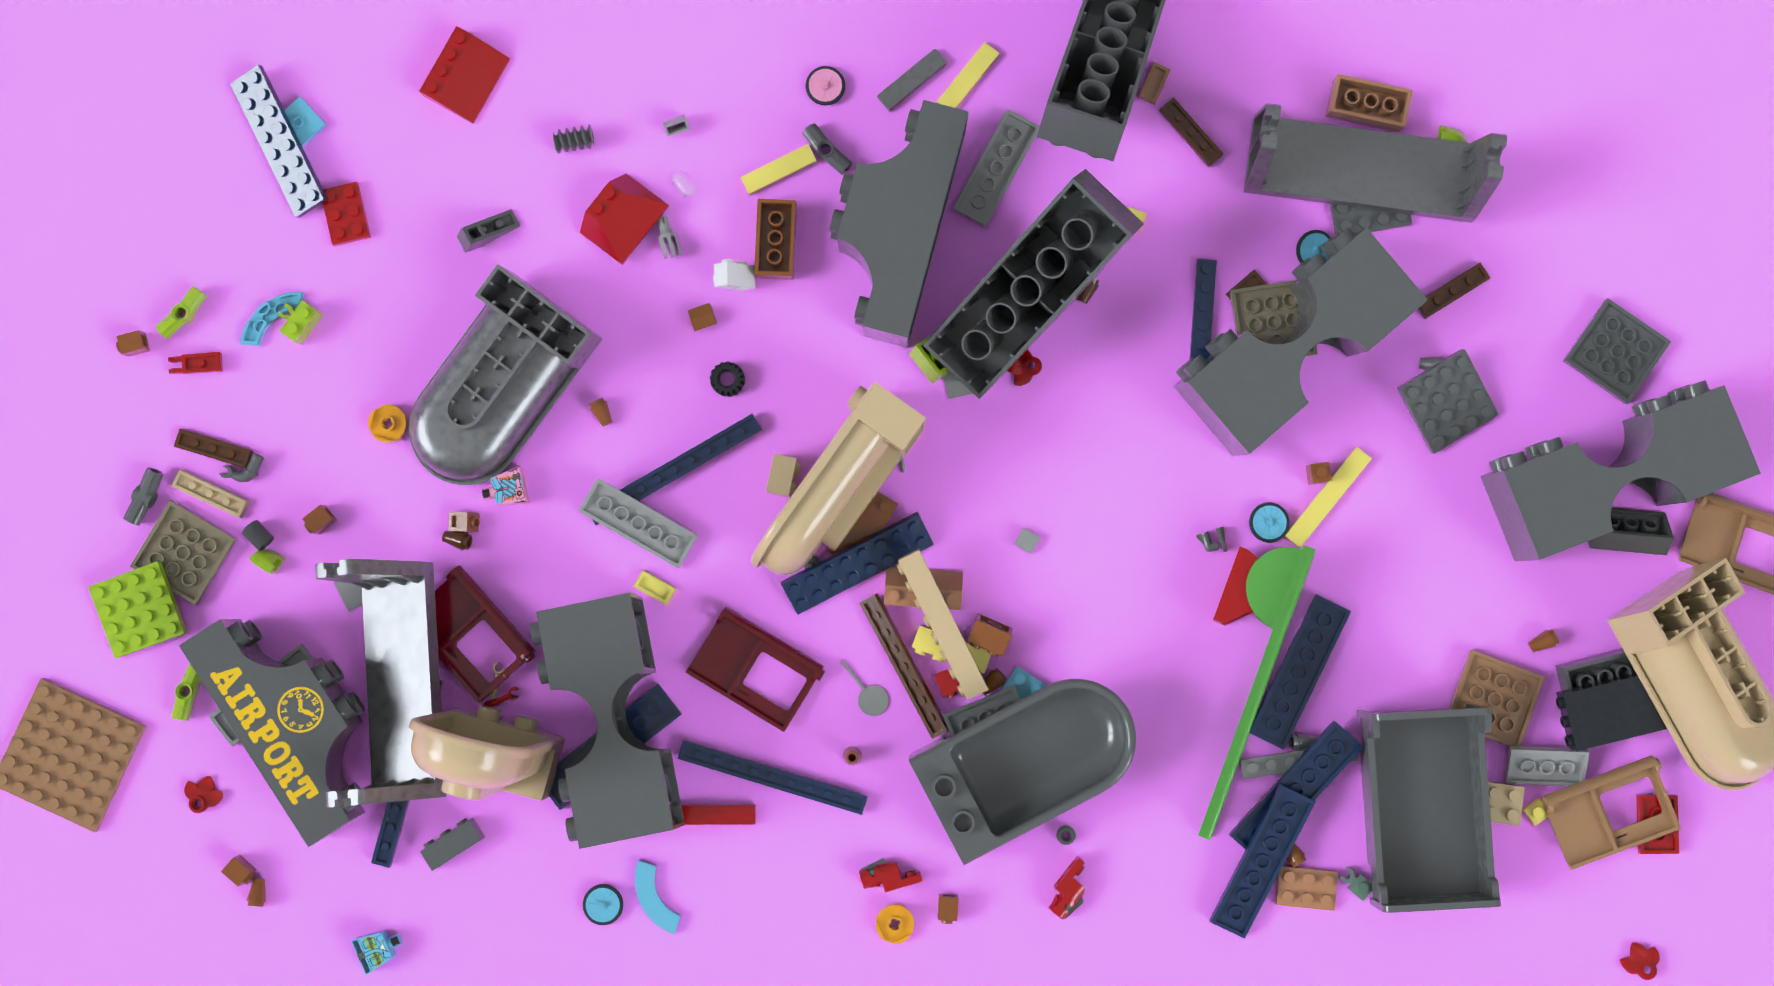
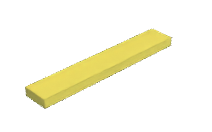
M984 42L936 103L957 108L998 58L1000 53Z
M1355 447L1333 474L1332 481L1325 484L1291 526L1285 537L1298 548H1301L1372 458L1360 448Z

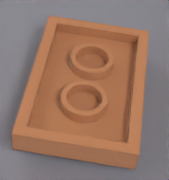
M1282 866L1277 876L1275 904L1335 911L1338 872Z

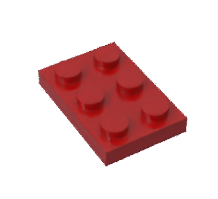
M356 181L323 189L328 200L323 202L332 245L338 246L371 238L359 183Z
M1669 794L1668 797L1679 822L1678 795ZM1636 795L1637 822L1662 812L1656 795ZM1679 830L1637 845L1638 853L1680 854Z

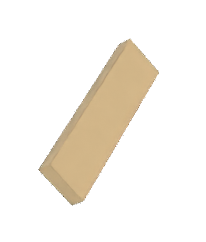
M179 469L171 485L173 488L241 519L250 501L182 469Z

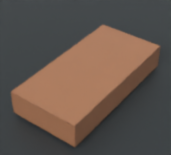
M1153 62L1138 98L1155 105L1171 69Z

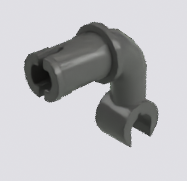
M253 453L247 468H244L243 472L236 471L232 465H224L223 467L227 468L229 473L222 472L219 474L223 478H232L238 482H249L256 476H259L258 471L264 457Z

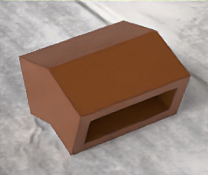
M710 303L687 310L694 331L717 324Z

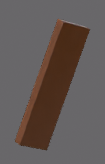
M1174 97L1159 109V112L1207 167H1210L1223 155V152Z
M1480 262L1427 295L1426 298L1428 300L1418 309L1424 319H1427L1491 278Z
M180 428L174 443L176 448L242 468H247L254 453L252 450Z

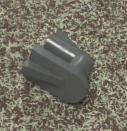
M1224 526L1216 528L1223 552H1227ZM1208 531L1196 535L1207 552L1219 550L1218 541L1212 542Z

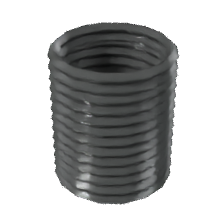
M258 520L249 523L242 531L243 536L258 551L265 549L274 540V536Z

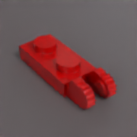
M221 352L183 354L181 356L168 357V362H182V368L168 369L169 374L223 372Z

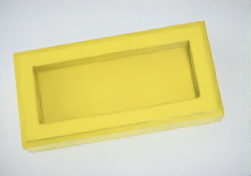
M642 570L633 586L665 605H668L677 589Z

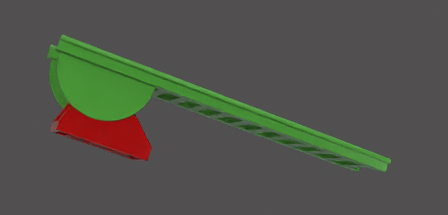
M1303 545L1302 549L1281 547L1265 553L1260 558L1256 557L1248 549L1239 547L1214 615V622L1226 626L1253 613L1260 622L1273 630L1198 836L1210 840L1214 834L1250 735V729L1258 713L1313 562L1316 549L1305 545Z

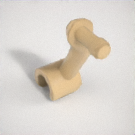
M499 662L493 665L495 678L506 669V667H504L501 671H498L496 666L499 664ZM499 687L491 693V700L498 698L496 695Z

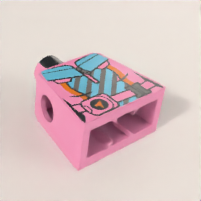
M521 467L513 468L490 478L492 487L482 489L483 499L494 498L495 504L499 506L530 503Z

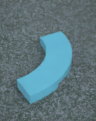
M290 292L281 294L260 305L250 320L247 321L242 332L240 344L261 346L266 330L280 317L278 313L282 312L284 315L289 313V309L284 305L287 303L295 310L302 300L304 301V293Z
M638 860L635 872V887L639 902L644 912L656 925L669 933L675 934L681 915L668 908L661 901L657 893L655 883L657 865Z

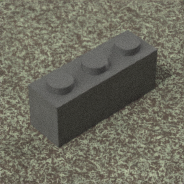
M464 818L456 823V829L451 831L449 828L440 834L441 838L437 841L431 839L423 845L425 848L420 853L431 871L485 838L474 818L470 820Z

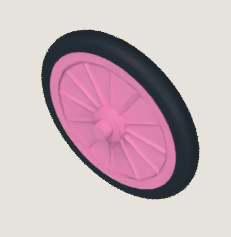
M830 66L815 68L806 79L805 88L807 95L813 102L823 106L838 102L845 92L843 75L837 69Z

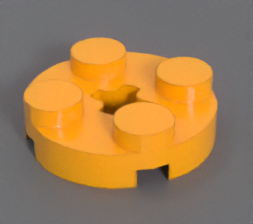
M390 404L382 405L370 414L368 419L369 430L373 437L381 442L392 443L400 441L408 428L407 415L397 406ZM390 418L393 425L386 429V425L383 423Z
M889 904L883 907L877 915L876 931L884 941L892 944L903 943L913 932V915L902 904ZM892 919L900 921L898 924L899 928L890 927L889 924L892 923Z

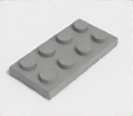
M1509 746L1504 781L1506 784L1570 786L1585 780L1590 752L1588 749L1574 751L1569 748Z

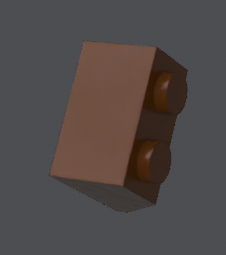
M977 613L967 641L977 649H980V647L987 649V652L993 656H1003L1012 637L1013 628Z

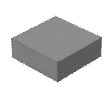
M1023 528L1014 545L1031 554L1040 537Z

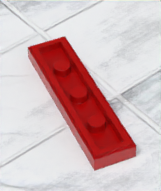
M681 805L685 825L756 824V805Z

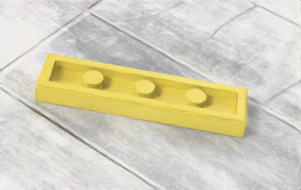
M809 144L740 178L748 194L751 195L816 163L817 160Z

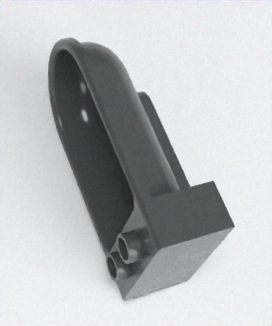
M1071 678L1049 684L947 739L943 736L911 753L908 761L963 865H966L1115 785L1126 773L1134 757L1136 730L1129 709L1116 693L1098 682Z

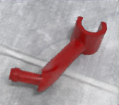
M516 686L511 687L508 694L486 701L483 705L489 707L509 699L516 700L519 696L512 695L511 691H518L519 688Z

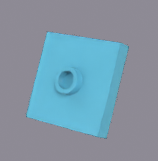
M298 97L284 110L302 147L327 126L301 97Z

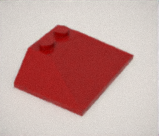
M625 173L609 181L587 208L579 233L623 265L663 215L669 204Z

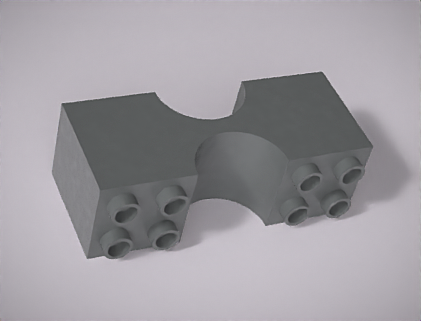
M1348 227L1340 234L1339 232L1336 233L1320 247L1326 254L1324 257L1319 252L1312 258H1307L1291 272L1297 281L1288 288L1297 299L1299 316L1297 317V325L1293 333L1285 342L1271 344L1257 339L1248 330L1236 335L1229 329L1225 333H1220L1205 346L1206 350L1210 353L1206 359L1202 355L1195 359L1193 357L1176 371L1181 380L1173 387L1232 456L1251 454L1309 403L1301 388L1300 370L1305 356L1316 344L1333 346L1347 357L1368 352L1428 300L1368 228L1354 233Z
M1703 380L1669 391L1667 395L1656 399L1652 398L1631 406L1635 416L1622 421L1625 435L1624 444L1617 459L1608 467L1597 464L1589 459L1577 442L1563 446L1560 437L1548 441L1544 440L1524 448L1528 458H1526L1524 451H1520L1488 462L1492 472L1480 477L1514 561L1541 560L1613 532L1611 523L1612 504L1619 491L1628 483L1644 489L1652 497L1656 506L1690 502L1761 474L1725 385L1709 389L1707 381Z
M625 593L537 611L538 621L530 623V633L533 644L535 646L542 644L545 660L537 662V672L541 684L549 683L550 690L571 691L581 696L592 708L597 721V736L592 750L583 761L571 768L565 769L566 777L558 780L562 802L570 801L573 817L566 818L565 821L569 841H578L579 849L671 831L684 826L685 822L671 748L657 749L643 744L633 735L626 720L625 707L630 691L642 678L656 673L643 598L632 593Z

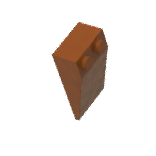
M877 492L835 551L828 548L827 551L834 555L884 529L899 503Z

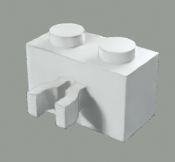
M723 259L722 263L714 264V287L738 291L755 289V266L747 265V262L744 261L733 263L732 259Z

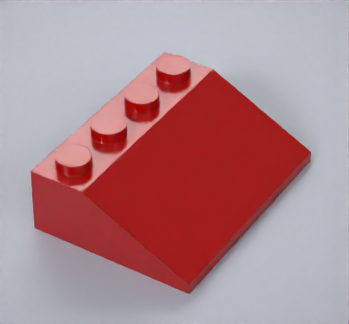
M456 26L419 92L428 100L474 124L509 63L510 58L473 34Z

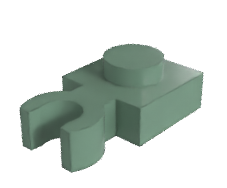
M1346 867L1345 869L1349 872V876L1344 878L1342 875H1339V878L1343 882L1350 883L1347 888L1364 902L1373 891L1372 883L1360 873L1355 877L1354 871Z

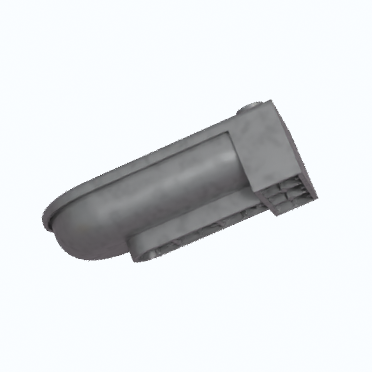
M499 264L496 265L474 295L486 305L420 393L410 415L409 437L417 459L432 475L451 484H481L490 481V478L505 471L602 341L599 335L514 272Z

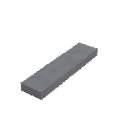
M933 49L877 95L878 100L889 112L946 66L947 62L936 49Z

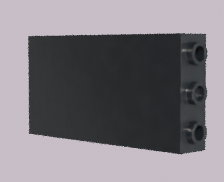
M1636 672L1556 692V705L1560 709L1562 716L1560 717V723L1565 728L1566 733L1564 737L1565 743L1569 749L1574 751H1581L1667 729Z

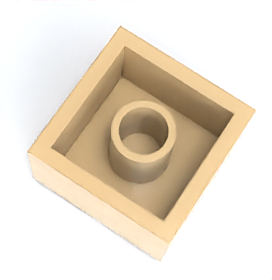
M774 453L766 488L767 493L787 498L791 497V494L797 488V483L794 482L795 476H799L801 465L797 458Z
M1488 781L1491 822L1520 826L1525 787Z

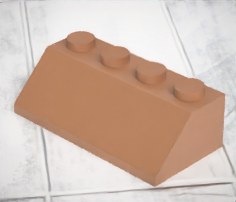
M897 567L886 569L884 605L917 607L914 602L916 596L914 592H909L905 584L908 580L905 574H900ZM930 570L950 610H961L963 572Z

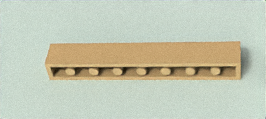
M920 549L899 558L897 568L901 575L905 574L908 580L905 584L910 593L914 592L916 596L914 602L918 610H923L925 616L922 618L927 628L931 626L934 632L931 636L936 645L940 644L942 648L940 654L944 662H949L951 668L948 670L953 680L957 678L960 684L957 686L959 693L962 697L966 696L967 700L987 691L988 686Z

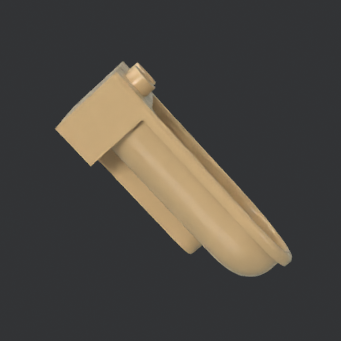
M875 381L868 390L860 385L847 403L849 405L848 409L852 411L775 518L756 547L750 560L751 564L755 568L763 565L773 573L789 575L802 569L822 543L835 551L899 461L906 456L925 429L926 417Z
M1727 558L1689 567L1677 572L1607 619V622L1691 770L1700 779L1715 788L1741 790L1754 785L1774 769V698L1723 609L1745 593Z
M479 705L477 713L454 709L412 718L409 723V729L414 732L411 740V754L416 765L425 773L443 780L440 791L469 800H482L502 791L539 801L549 798L565 740L561 736L537 730L539 721L536 719L516 715L514 723L500 720L501 710Z

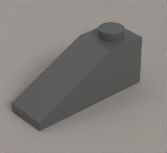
M510 209L462 227L456 237L465 253L513 231L520 227V223L513 210Z

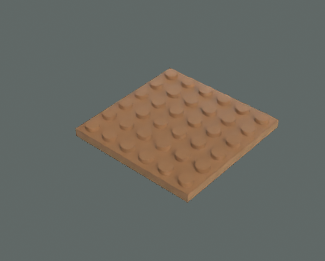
M42 678L39 680L1 760L0 789L92 832H97L147 726Z

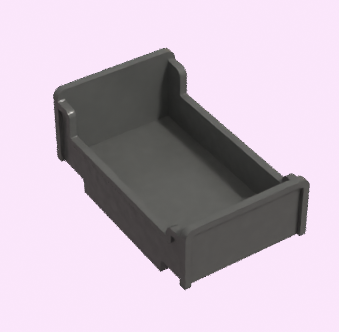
M1466 704L1464 708L1391 712L1357 710V717L1361 718L1364 747L1360 751L1367 860L1371 866L1373 897H1370V904L1384 913L1501 906L1499 883L1497 878H1495L1485 743V733H1491L1492 707Z

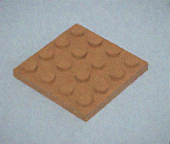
M1470 649L1449 708H1464L1466 704L1492 707L1491 733H1485V737L1507 746H1521L1545 677Z

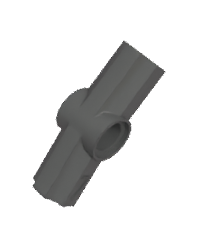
M816 123L810 124L805 128L802 134L818 153L819 158L826 161L841 175L845 171L847 172L853 162L834 147L833 143L827 139ZM823 147H829L831 149V152L828 154H823L821 152V149Z
M151 467L146 468L140 484L132 492V501L123 517L125 521L140 526L148 509L155 504L158 498V493L156 492L164 476L162 471Z

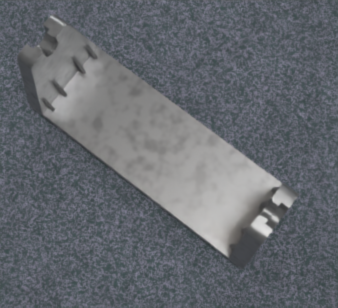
M1266 103L1255 114L1252 121L1243 192L1472 223L1476 220L1502 180L1504 166L1500 165L1502 151L1507 146V135L1490 133L1471 143L1284 119L1280 118L1281 105Z
M343 559L339 560V563H316V579L351 583L362 587L372 782L371 785L362 789L326 792V808L446 797V793L440 791L443 780L425 773L414 762L411 754V740L414 732L409 729V723L412 718L441 712L433 562Z

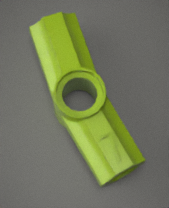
M192 286L181 302L172 308L171 313L155 326L156 330L166 339H169L182 326L194 320L196 311L208 296L195 286ZM185 309L186 314L181 318L180 313Z
M189 664L181 683L175 688L176 699L171 718L189 721L194 699L199 693L201 680L191 664ZM186 686L190 689L188 696L184 692Z

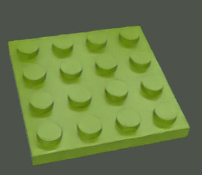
M161 560L88 586L115 659L188 633Z

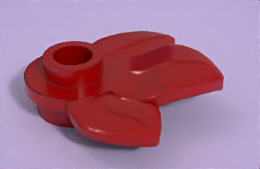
M1027 350L1008 370V372L1015 374L1014 385L1022 386L1028 384L1034 375L1041 372L1042 362L1039 358L1032 356L1031 352ZM1032 362L1035 363L1034 369L1029 368V365Z
M211 776L202 778L198 784L187 781L184 793L189 799V808L194 813H202L208 807H214L222 800L223 792L214 790L215 783ZM198 800L202 802L201 807L197 806Z
M1632 942L1630 957L1621 958L1619 961L1629 974H1638L1644 980H1651L1657 975L1656 965L1660 961V954L1655 946L1647 950L1643 945ZM1645 966L1650 968L1649 974L1644 972Z

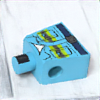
M387 930L359 936L353 939L351 943L365 975L396 956L395 947L402 945L403 941L399 934L389 937Z

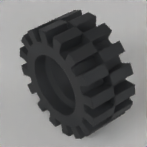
M726 361L714 366L715 368L711 371L710 384L716 393L724 397H732V395H737L739 391L741 392L742 387L745 385V376L738 365ZM731 372L734 375L735 381L731 386H723L721 384L720 377L723 373Z

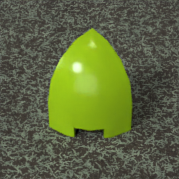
M1439 126L1437 139L1467 143L1465 135L1459 129Z
M263 549L254 552L249 557V560L265 572L276 574L285 557L273 550Z

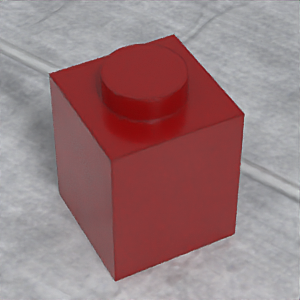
M948 669L934 674L943 697L951 698L958 695L957 679L953 680Z

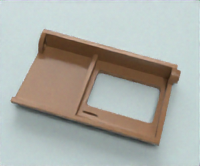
M1710 493L1697 498L1680 548L1678 560L1692 566H1697L1727 558L1740 583L1774 595V576L1736 562V556L1745 528L1774 537V514L1716 493Z
M1650 755L1541 796L1544 809L1564 859L1571 870L1681 829L1659 775L1662 765L1657 757L1654 758V756ZM1648 777L1662 812L1623 828L1613 830L1600 800V795Z

